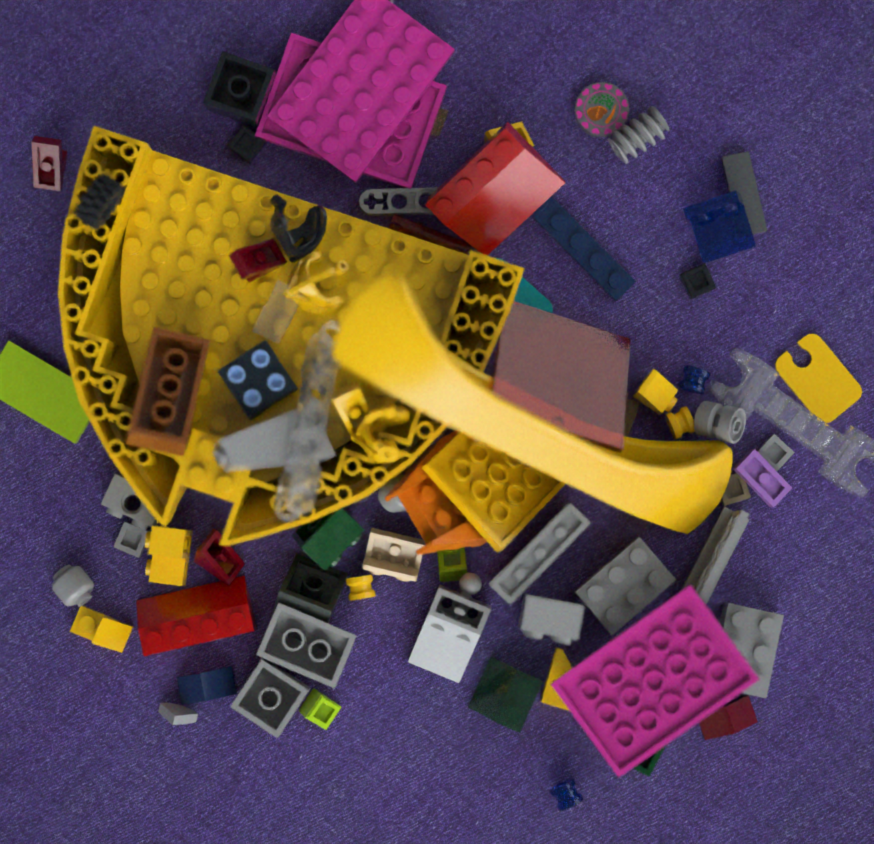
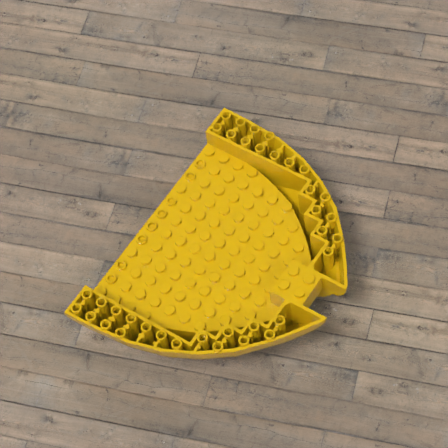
M93 126L77 175L62 235L58 298L64 350L78 400L110 458L139 499L160 524L165 527L169 524L187 487L234 503L220 545L229 546L308 523L366 498L408 467L449 425L384 390L332 358L334 337L342 315L352 300L367 285L388 272L398 271L406 279L415 302L434 337L448 351L475 369L483 372L510 312L525 268L474 251H470V254L467 255L323 207L327 213L326 231L319 245L312 251H321L323 259L309 265L311 277L316 274L333 268L338 262L345 261L348 269L342 275L337 276L334 274L314 283L322 296L327 299L340 296L344 304L334 311L330 310L324 313L308 312L296 305L292 298H285L283 294L288 288L290 273L300 260L293 263L290 262L288 255L275 237V234L271 231L270 220L275 210V206L271 204V198L278 194L287 202L283 209V215L286 217L288 224L287 231L300 227L306 220L308 210L318 205L153 151L148 143ZM106 174L124 186L125 191L120 199V203L115 207L116 210L111 213V217L108 220L106 219L103 226L95 230L75 216V211L78 209V204L82 201L81 198L87 193L86 190L92 186V183L100 175ZM274 238L287 263L253 282H248L247 279L242 280L229 254L234 250ZM300 238L294 246L298 247L304 239ZM299 292L302 297H305L309 300L311 299L308 296ZM153 327L210 340L183 457L126 444ZM266 340L298 390L275 403L253 420H250L218 373V370ZM353 382H357L370 411L383 407L387 401L394 402L395 406L406 408L410 412V419L407 423L391 426L383 431H379L375 438L378 441L394 443L399 450L398 459L394 462L384 463L371 460L360 444L351 440L350 434L330 393ZM313 403L336 454L323 463L225 472L223 466L217 464L213 451L215 450L214 445L220 439Z

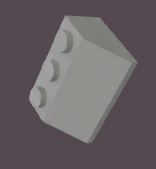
M278 603L256 655L335 688L357 635Z

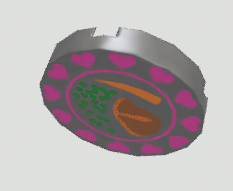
M605 82L593 83L583 89L577 97L574 109L576 122L580 128L594 137H610L613 131L619 132L620 127L627 122L630 110L628 99L623 91L615 85Z

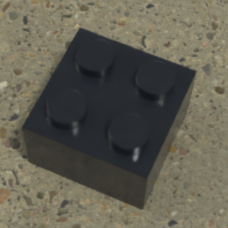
M222 51L203 101L206 109L258 128L276 77L275 70Z

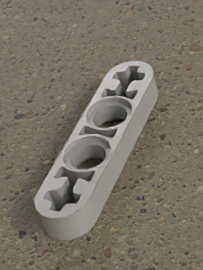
M439 187L370 189L362 193L359 204L363 213L369 216L432 215L433 213L428 208L420 206L419 198L423 194L431 195ZM382 195H388V210H383L384 204H376L372 210L369 209L367 204H364V201H369V196H374L375 201H384ZM403 195L407 199V205L403 209L394 208L391 204L394 196Z

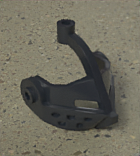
M276 194L271 198V204L275 206L274 214L270 220L271 231L275 234V237L288 255L289 261L292 263L297 262L305 257V255L311 253L321 242L326 231L327 213L322 206H314L308 210L306 220L300 227L287 231L288 224L286 217L283 215V209L287 202ZM300 238H303L304 240L301 242V244L298 247H295L294 245L297 243V241Z

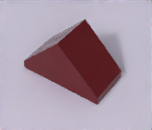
M213 528L197 549L194 562L223 583L230 585L245 563L230 545H220L222 535L217 529Z
M745 695L728 701L698 723L704 740L736 734L758 721L749 695Z

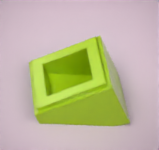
M465 547L457 550L437 551L440 582L460 581L461 577L467 573Z
M313 688L299 708V712L306 719L327 730L342 707Z

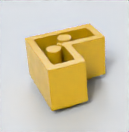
M152 526L151 531H147L145 548H149L148 554H152V559L147 560L145 575L149 576V582L186 586L193 531Z

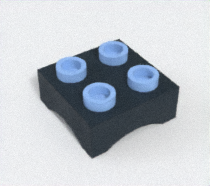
M266 340L218 370V373L250 420H253L269 407L298 390Z

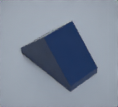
M232 666L177 677L182 705L205 702L237 694Z

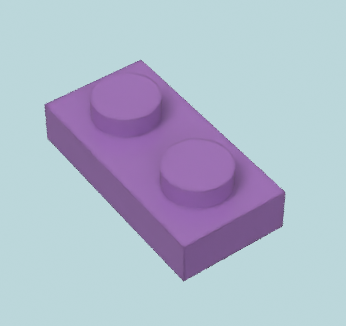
M750 449L732 468L769 507L774 508L792 489L756 449Z

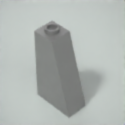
M313 403L220 439L214 445L215 450L213 451L217 464L223 466L225 472L323 463L336 455Z

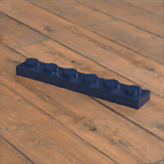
M552 196L530 215L615 302L636 283Z

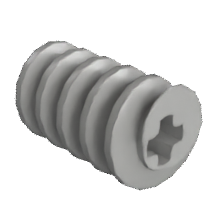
M651 106L648 108V115L644 112L640 113L638 116L639 121L634 118L629 121L630 127L625 124L620 127L621 133L616 130L611 133L612 140L608 138L611 148L623 163H629L627 154L637 158L636 148L646 152L645 142L655 146L654 136L657 135L661 140H664L663 130L670 131L667 122L655 107Z

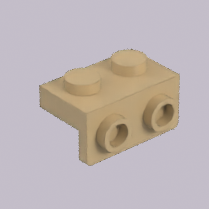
M371 528L362 569L374 575L385 574L393 576L400 581H417L423 554L417 555L415 551L425 546V542L422 539Z

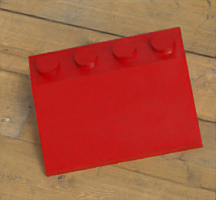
M507 122L428 197L425 205L445 226L481 254L487 256L560 189L566 181Z

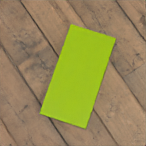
M7 342L0 354V400L72 443L77 444L90 420L78 400L72 377L13 342Z

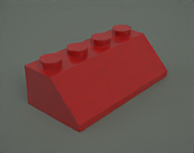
M245 576L234 578L230 585L219 581L136 600L138 632L144 656L257 630Z

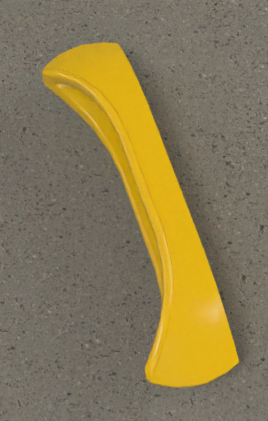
M398 271L388 272L367 285L352 300L342 315L334 337L332 358L433 417L608 504L662 527L689 534L702 524L717 507L726 490L732 468V449L727 444L719 440L656 441L611 434L581 423L475 369L448 351L434 337L415 302L406 279Z

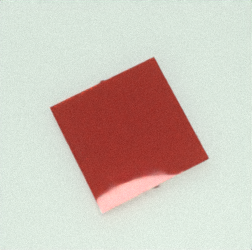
M513 301L498 337L497 351L494 353L496 360L492 393L590 444L620 453L623 450L631 339Z

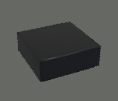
M243 125L228 144V148L251 164L267 142L264 139L255 137L256 133L246 125Z
M705 263L679 275L690 300L716 289Z

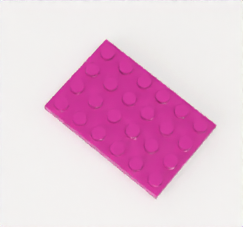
M354 0L267 117L349 179L357 183L453 55L455 49L389 0Z
M291 33L255 137L325 161L267 117L321 45L320 42ZM432 81L363 173L364 175L402 188H412L447 85Z
M690 584L558 677L551 685L613 771L620 777L759 681L760 678Z

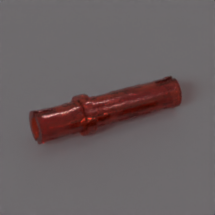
M395 213L391 221L402 226L390 223L389 226L391 230L464 254H468V252L458 247L469 251L471 246L466 241L424 226V222L418 221L416 223Z

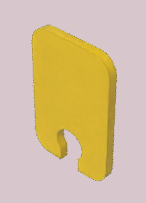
M808 334L799 340L797 344L801 349L806 350L810 354L811 360L809 365L804 368L797 367L793 362L792 356L786 351L776 360L775 370L818 422L823 424L830 423L859 400L862 395V388L825 342L816 334Z

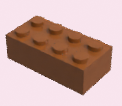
M153 327L126 444L183 457L210 340Z

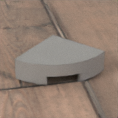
M160 703L158 710L172 725L189 724L197 721L198 713L179 704Z

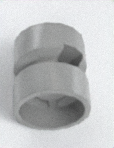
M703 401L695 414V433L698 436L711 439L717 437L720 441L732 444L737 443L745 429V411L739 407L730 405L723 407L721 403Z

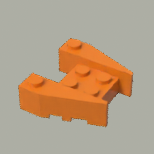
M459 429L427 447L419 455L416 462L405 472L406 474L385 497L386 502L396 496L399 497L426 545L415 551L417 555L435 553L440 550H457L462 547H479L487 543L476 528L422 469L460 431Z

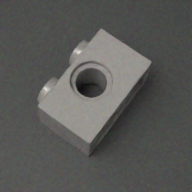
M114 474L101 505L108 507L106 513L120 519L123 515L133 519L131 524L147 530L148 526H157L158 521L142 501L138 510L131 511L129 509L128 500L136 495V493L123 476Z

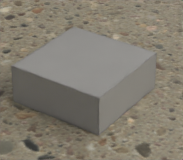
M772 434L757 450L776 471L795 453L775 434Z
M124 521L113 547L141 558L145 548L147 530Z

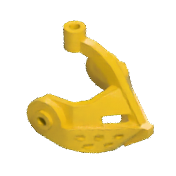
M321 251L312 252L300 260L290 273L288 288L283 292L285 298H292L296 305L312 313L334 311L344 304L340 296L325 298L314 285V283L334 274L340 276L348 269L347 263L340 261L333 268L311 277L309 265L323 259ZM299 292L308 296L311 299L309 300L305 297H302Z
M387 401L383 407L373 409L365 416L357 431L351 433V440L360 444L371 460L379 463L394 462L399 457V450L395 444L390 441H378L375 438L379 431H383L391 426L407 423L410 419V412L402 406H395L392 401Z

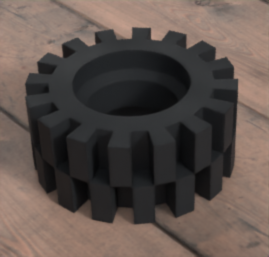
M106 174L100 175L92 183V186L86 190L87 193L83 195L82 201L78 204V209L75 211V216L95 230L103 226L106 219L108 220L111 217V213L116 210L115 207L120 203V199L125 191L124 186Z

